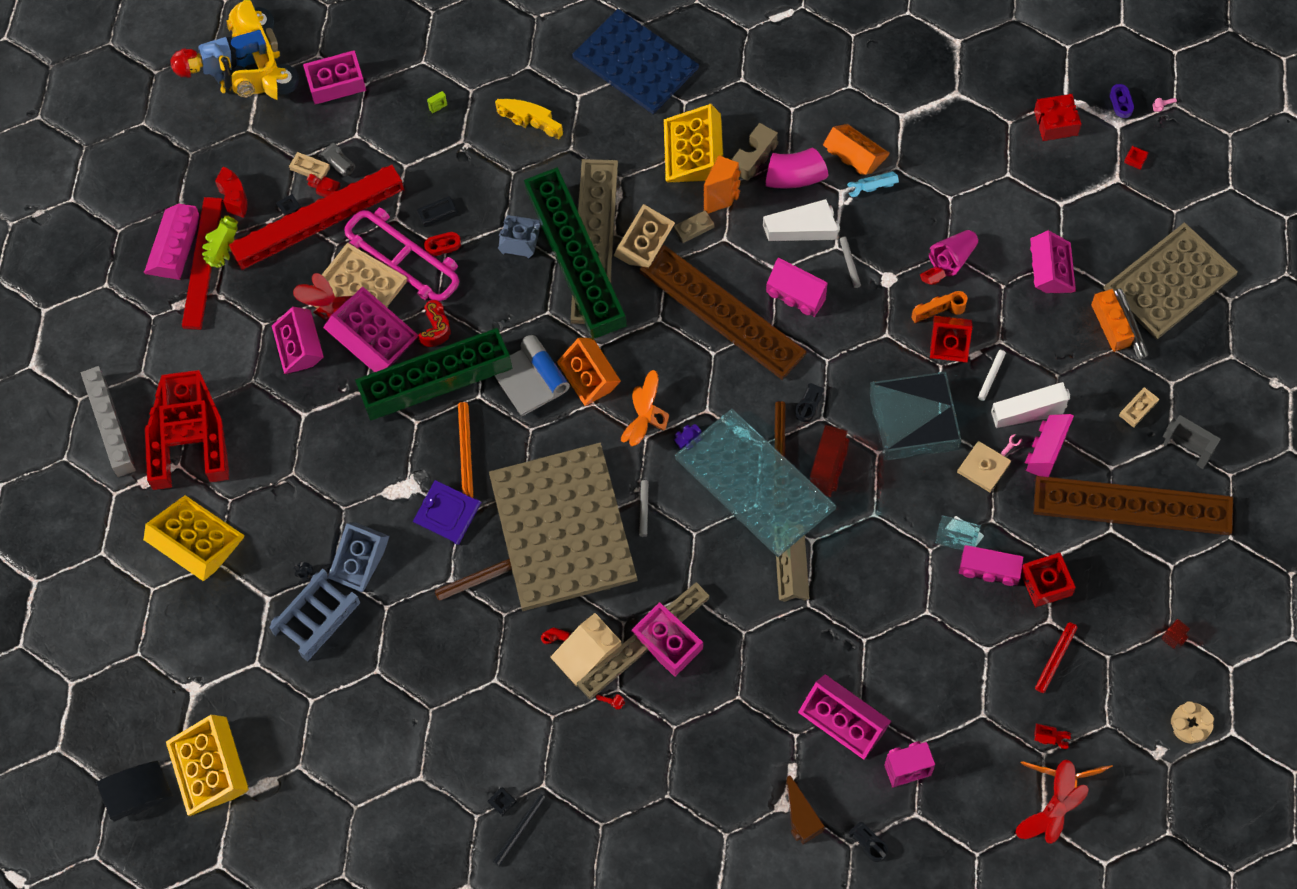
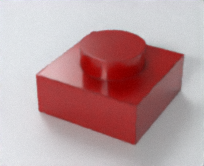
M935 266L921 273L920 277L923 282L934 285L939 283L940 279L946 277L943 269Z

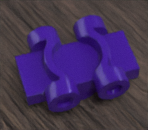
M693 424L691 427L686 425L682 433L679 431L675 434L674 442L681 449L685 447L686 450H689L692 447L690 443L692 440L695 443L701 440L699 435L702 431L696 424Z

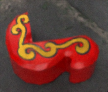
M430 300L424 308L433 328L420 333L418 336L424 346L436 347L448 340L451 330L442 303L438 300Z

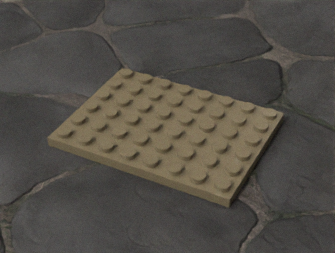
M601 442L489 472L522 611L638 581Z

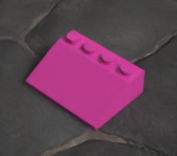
M361 287L335 311L323 327L374 372L391 367L418 338L417 333L364 287Z

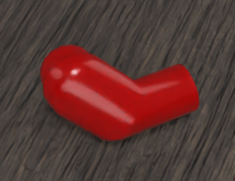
M553 627L542 633L541 641L544 644H550L558 639L566 641L571 633Z

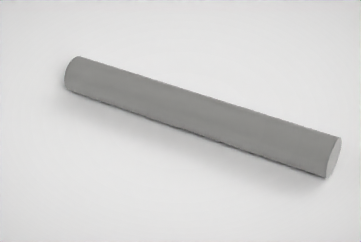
M847 237L840 238V243L854 288H858L861 284Z
M647 480L641 481L639 536L641 537L647 536L649 481Z

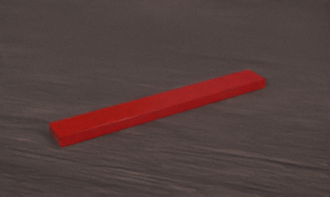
M204 197L182 321L183 329H202L212 267L203 259L206 256H203L202 253L207 250L203 249L202 246L209 243L205 239L206 234L214 231L219 226L223 206L222 198Z

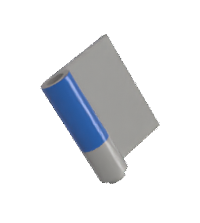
M535 335L524 337L521 343V350L510 355L513 369L494 375L521 417L561 396L570 387L568 381Z

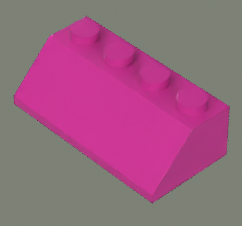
M178 203L165 209L144 271L145 274L180 280L201 218L196 206Z
M826 674L815 682L798 711L799 714L863 760L868 756L891 723V720Z

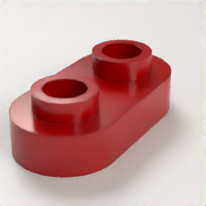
M455 232L429 237L424 243L425 251L432 256L456 251L461 246L460 236Z

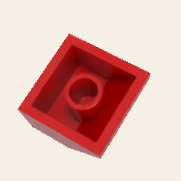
M934 316L930 358L968 362L972 320Z

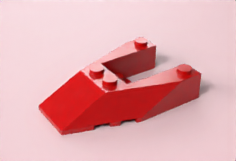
M200 370L161 375L155 394L156 399L153 407H151L149 422L145 427L147 481L152 490L172 488L170 446L190 443H204L205 474L210 482L229 480L228 458L222 419Z

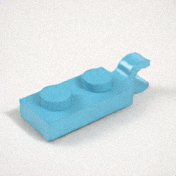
M892 171L860 179L858 182H849L847 185L849 188L855 187V191L850 192L849 195L856 197L861 190L872 192L878 187H892L899 180L898 175Z

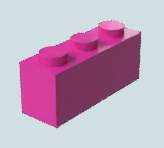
M965 545L959 574H963L967 578H983L987 582L998 581L1007 586L1018 585L1024 557Z

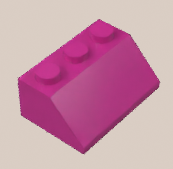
M1049 230L1030 238L1035 288L1045 293L1075 292L1071 242Z
M778 257L767 281L766 292L771 297L784 301L788 306H794L800 309L802 313L815 317L826 300L827 282Z
M291 307L272 325L284 374L313 367L323 358L310 309Z
M1049 415L1047 421H1042L1039 431L1042 433L1040 437H1035L1032 445L1035 448L1034 452H1029L1025 461L1028 464L1027 472L1037 476L1049 477L1074 415Z

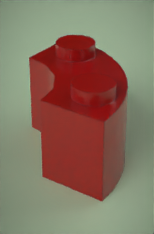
M222 167L215 182L219 192L225 195L223 202L228 213L244 218L247 211V198L242 183L234 172L226 167Z

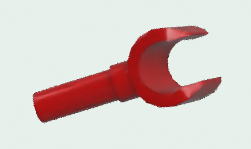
M598 694L596 696L597 700L607 702L617 710L621 709L625 704L624 698L618 694L614 699Z

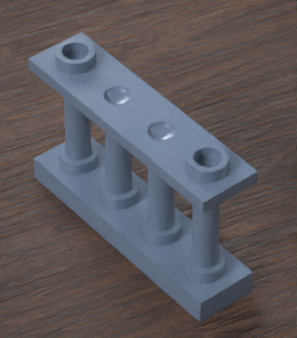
M324 569L312 576L311 582L280 616H276L271 621L269 627L275 636L282 631L300 646L298 651L301 657L307 662L360 604L358 596L353 592L345 596L326 581L328 575ZM320 587L340 602V605L335 610L329 609L313 596ZM307 601L327 616L326 621L322 625L316 624L300 611ZM293 616L313 631V635L309 639H303L286 625Z

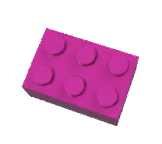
M355 50L303 64L314 104L366 91Z

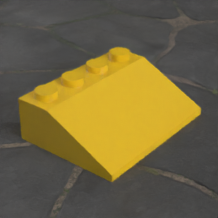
M712 104L664 119L666 182L706 181L718 155L723 157L721 113Z
M186 495L147 522L144 533V541L202 581L216 572L244 539L242 533Z
M209 715L166 741L188 816L231 801L249 791L227 717Z

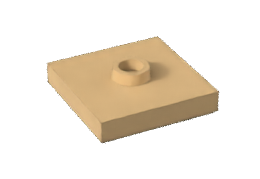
M978 441L959 467L957 473L991 492L1010 465L1011 460Z

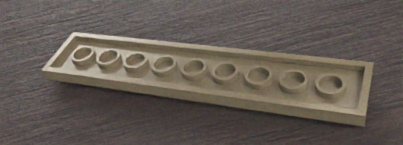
M582 159L578 213L611 283L618 160ZM572 295L571 323L585 324Z

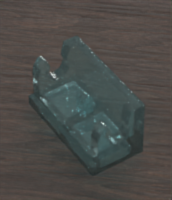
M942 515L935 543L963 550L965 545L975 547L981 526Z

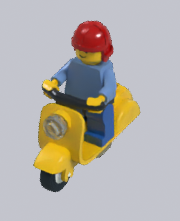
M243 0L228 15L229 20H226L228 30L233 32L232 37H224L198 46L199 53L193 49L186 50L184 48L176 51L170 59L171 68L176 75L190 78L191 74L199 72L201 67L204 74L212 75L218 84L221 85L220 90L222 93L233 89L235 93L244 98L250 97L252 94L265 92L271 98L278 100L277 93L289 94L297 88L299 83L298 72L295 68L286 64H276L275 59L280 57V52L278 51V43L272 30L274 26L273 15L265 8L253 7L251 0ZM255 63L258 67L255 70L244 69L247 65Z

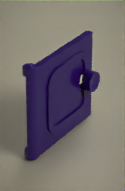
M435 480L413 522L459 545L482 502Z

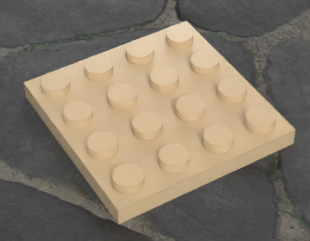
M349 243L344 246L322 274L329 282L335 297L353 296L361 287H364L386 307H388L407 282L406 276Z

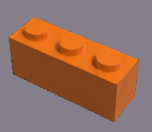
M1113 289L1095 294L1091 305L1113 352L1131 347L1135 336Z

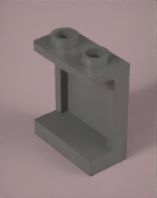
M1179 415L1176 421L1171 420L1163 435L1165 438L1164 446H1167L1170 440L1173 439L1199 454L1201 457L1197 466L1204 469L1221 440Z

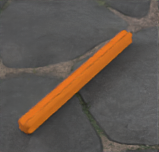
M460 402L458 404L462 493L473 498L469 406L467 402Z

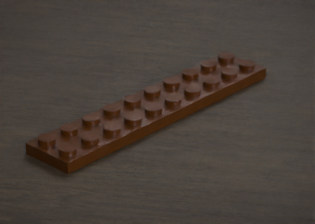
M665 245L659 249L649 267L640 268V273L781 380L806 355V350Z
M1036 476L1034 515L1221 535L1232 534V496Z

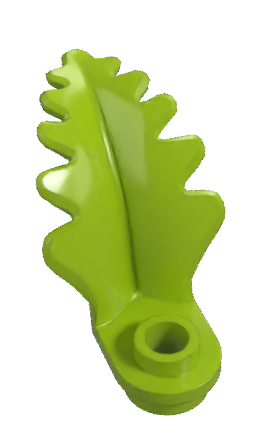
M224 216L220 220L218 228L205 236L209 243L202 246L203 249L207 250L202 255L206 256L203 259L211 267H221L225 265L224 259H230L228 251L231 252L229 244L233 243L238 228V221L230 216Z

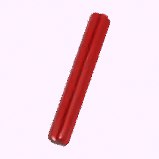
M1071 622L1067 623L1035 686V690L1045 693L1077 630V625Z

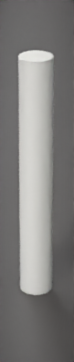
M998 351L979 393V400L985 401L1004 359L1005 351Z

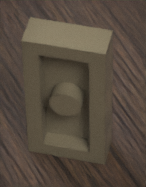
M706 210L674 225V231L682 243L714 228V223Z

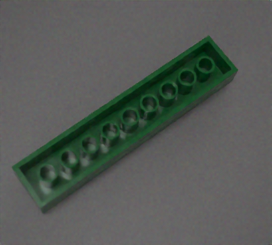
M558 167L525 179L526 192L592 340L626 327L625 314Z

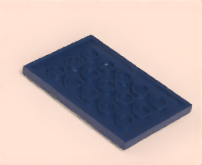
M619 9L572 54L576 61L653 115L699 68L698 63Z

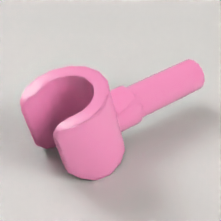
M1157 98L1152 105L1154 112H1160L1164 109V105L1175 103L1177 100L1176 98L1168 100Z
M1016 434L1010 436L1009 444L1000 454L1005 456L1010 449L1021 444L1022 439L1016 444L1013 442V437Z

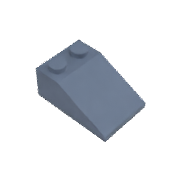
M356 522L346 523L328 578L364 592L384 554L389 536Z

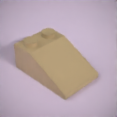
M594 613L554 652L551 659L577 687L578 681L621 646V640Z

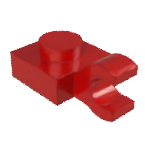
M309 174L306 179L309 181L308 186L316 188V194L323 197L331 195L341 187L339 182L325 176L320 180L317 176Z
M1036 723L1035 741L1054 745L1057 742L1059 747L1068 749L1069 743L1062 741V739H1071L1070 732L1057 731L1055 727Z

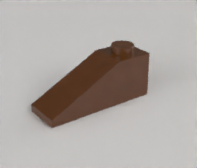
M790 775L787 777L786 785L792 828L791 833L796 841L800 840L802 844H805L824 832V825Z

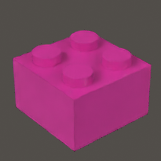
M920 741L911 743L905 749L898 747L890 750L884 764L893 788L932 775L935 767L927 742L921 743Z

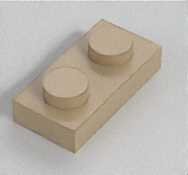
M297 152L289 168L307 177L309 174H313L322 180L327 175L330 165Z
M1144 387L1120 412L1119 416L1135 427L1158 403L1159 398Z

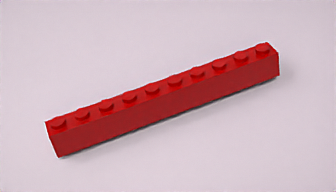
M393 165L383 167L378 172L367 175L355 183H350L347 187L334 191L331 195L318 199L315 203L302 207L290 215H285L282 219L269 223L258 231H253L241 239H236L233 243L229 244L231 252L239 267L243 270L359 211H363L403 191L402 180Z

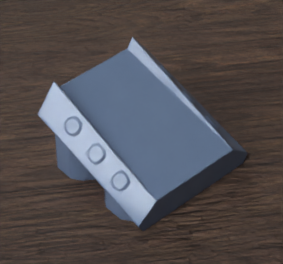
M507 215L504 220V227L499 233L498 249L503 255L508 253L527 256L529 259L535 251L541 228L540 221Z

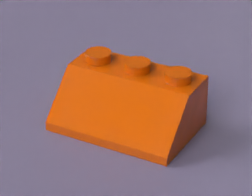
M848 124L834 126L823 144L829 153L842 158L841 161L843 163L852 165L856 168V172L861 175L873 173L890 154Z
M718 155L704 183V211L706 210L708 214L729 207L734 200L738 199L740 194L738 188L741 182L739 180L741 174L739 162Z
M577 338L557 361V364L584 406L611 393L621 382L592 338Z

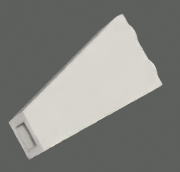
M826 199L763 217V227L768 241L837 239L838 231H840L838 221H834L833 208L831 205H828Z
M1062 382L993 403L991 413L995 427L1000 428L1047 419L1049 415H1061L1064 413L1065 408H1067L1070 393L1068 389H1065Z

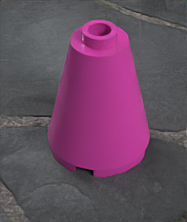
M965 230L933 244L930 247L931 252L929 253L932 265L943 269L946 276L957 274L977 246L978 237L973 231Z

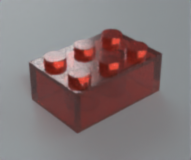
M825 425L810 475L808 492L831 497L832 492L837 491L839 476L842 473L844 459L849 448L850 438H847V430Z

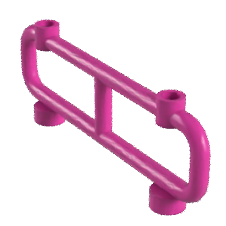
M379 207L374 213L367 210L359 211L347 222L344 231L348 239L351 240L349 244L357 249L359 247L381 263L406 276L407 282L419 290L417 294L423 300L429 297L432 300L443 301L450 297L457 289L459 277L454 271L458 268V264L450 257L440 262L386 223L390 216L382 208ZM360 219H370L406 246L392 261L367 244L359 235H355L352 232V228ZM411 250L452 279V283L443 293L436 294L429 286L422 284L398 266Z

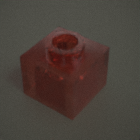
M1176 619L1161 639L1175 649L1178 644L1182 646L1189 638L1187 633L1190 628L1179 619Z

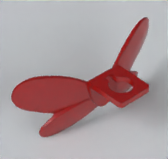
M319 273L312 275L314 286L301 284L297 285L293 291L295 298L301 303L319 306L313 313L326 321L352 297H335L329 282Z
M1063 760L1058 765L1054 779L1053 797L1043 812L1028 817L1017 826L1015 833L1019 838L1029 839L1045 832L1047 843H1054L1059 838L1064 825V815L1077 807L1086 798L1089 791L1086 785H1080L1075 788V767L1071 761Z

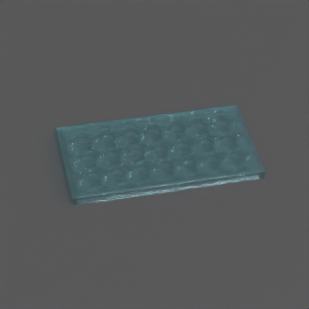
M733 409L729 410L674 455L675 459L777 557L836 509V505Z

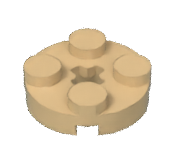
M1186 702L1180 705L1171 718L1174 734L1185 743L1194 744L1205 741L1213 730V715L1208 709L1198 703ZM1187 719L1196 720L1197 726H1188L1189 722Z

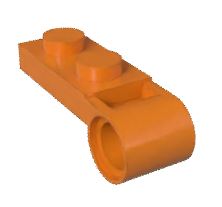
M956 291L942 297L937 296L926 304L917 305L913 309L911 318L916 324L947 309L953 314H962L966 308L967 295L962 291Z

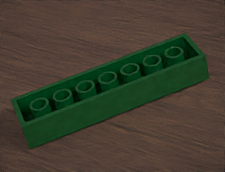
M498 328L360 377L355 379L369 419L372 421L511 370L513 367Z

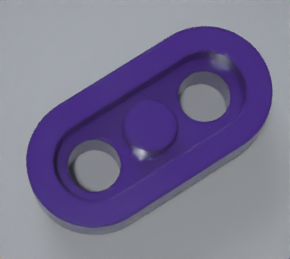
M1123 84L1114 85L1110 92L1114 111L1117 116L1128 118L1132 115L1134 109L1129 89Z

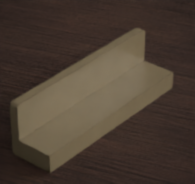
M787 521L774 526L779 600L783 602L793 598L808 600L809 585L804 526Z

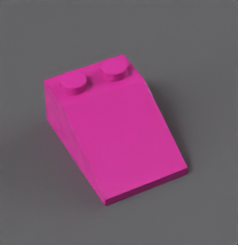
M660 602L632 629V632L673 676H676L703 650V641Z

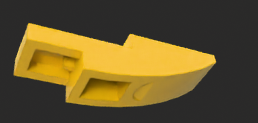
M497 99L495 101L498 114L511 119L516 125L526 128L530 123L534 128H540L550 137L554 136L557 139H560L563 135L562 124L552 119L550 110L534 103L515 99Z

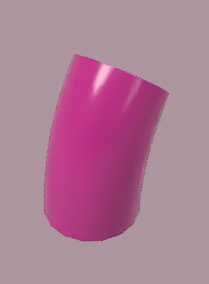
M814 148L793 154L772 153L766 177V187L787 189L818 183L828 178L827 166L820 153Z

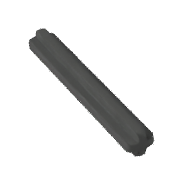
M1117 289L1114 291L1115 296L1135 336L1132 345L1138 359H1144L1149 355L1124 291L1123 289Z

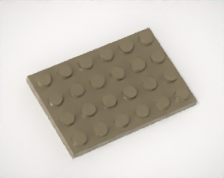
M1184 222L1107 283L1104 290L1113 289L1115 291L1123 289L1134 319L1157 340L1234 278L1238 271Z

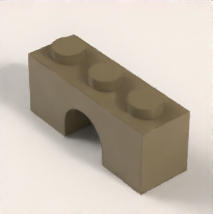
M761 123L757 125L750 135L749 145L756 150L754 152H745L739 149L732 159L739 162L740 177L746 181H749L752 176L754 177L757 174L761 163L764 164L767 161L770 151H774L779 142L777 141L778 133Z

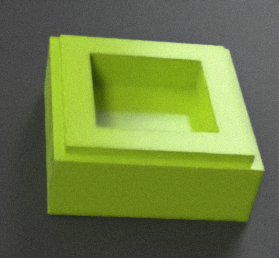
M443 91L427 99L429 110L432 113L447 106L446 95Z

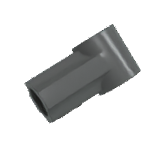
M331 143L319 154L323 162L335 168L344 177L353 173L355 164L343 155V152L335 143Z

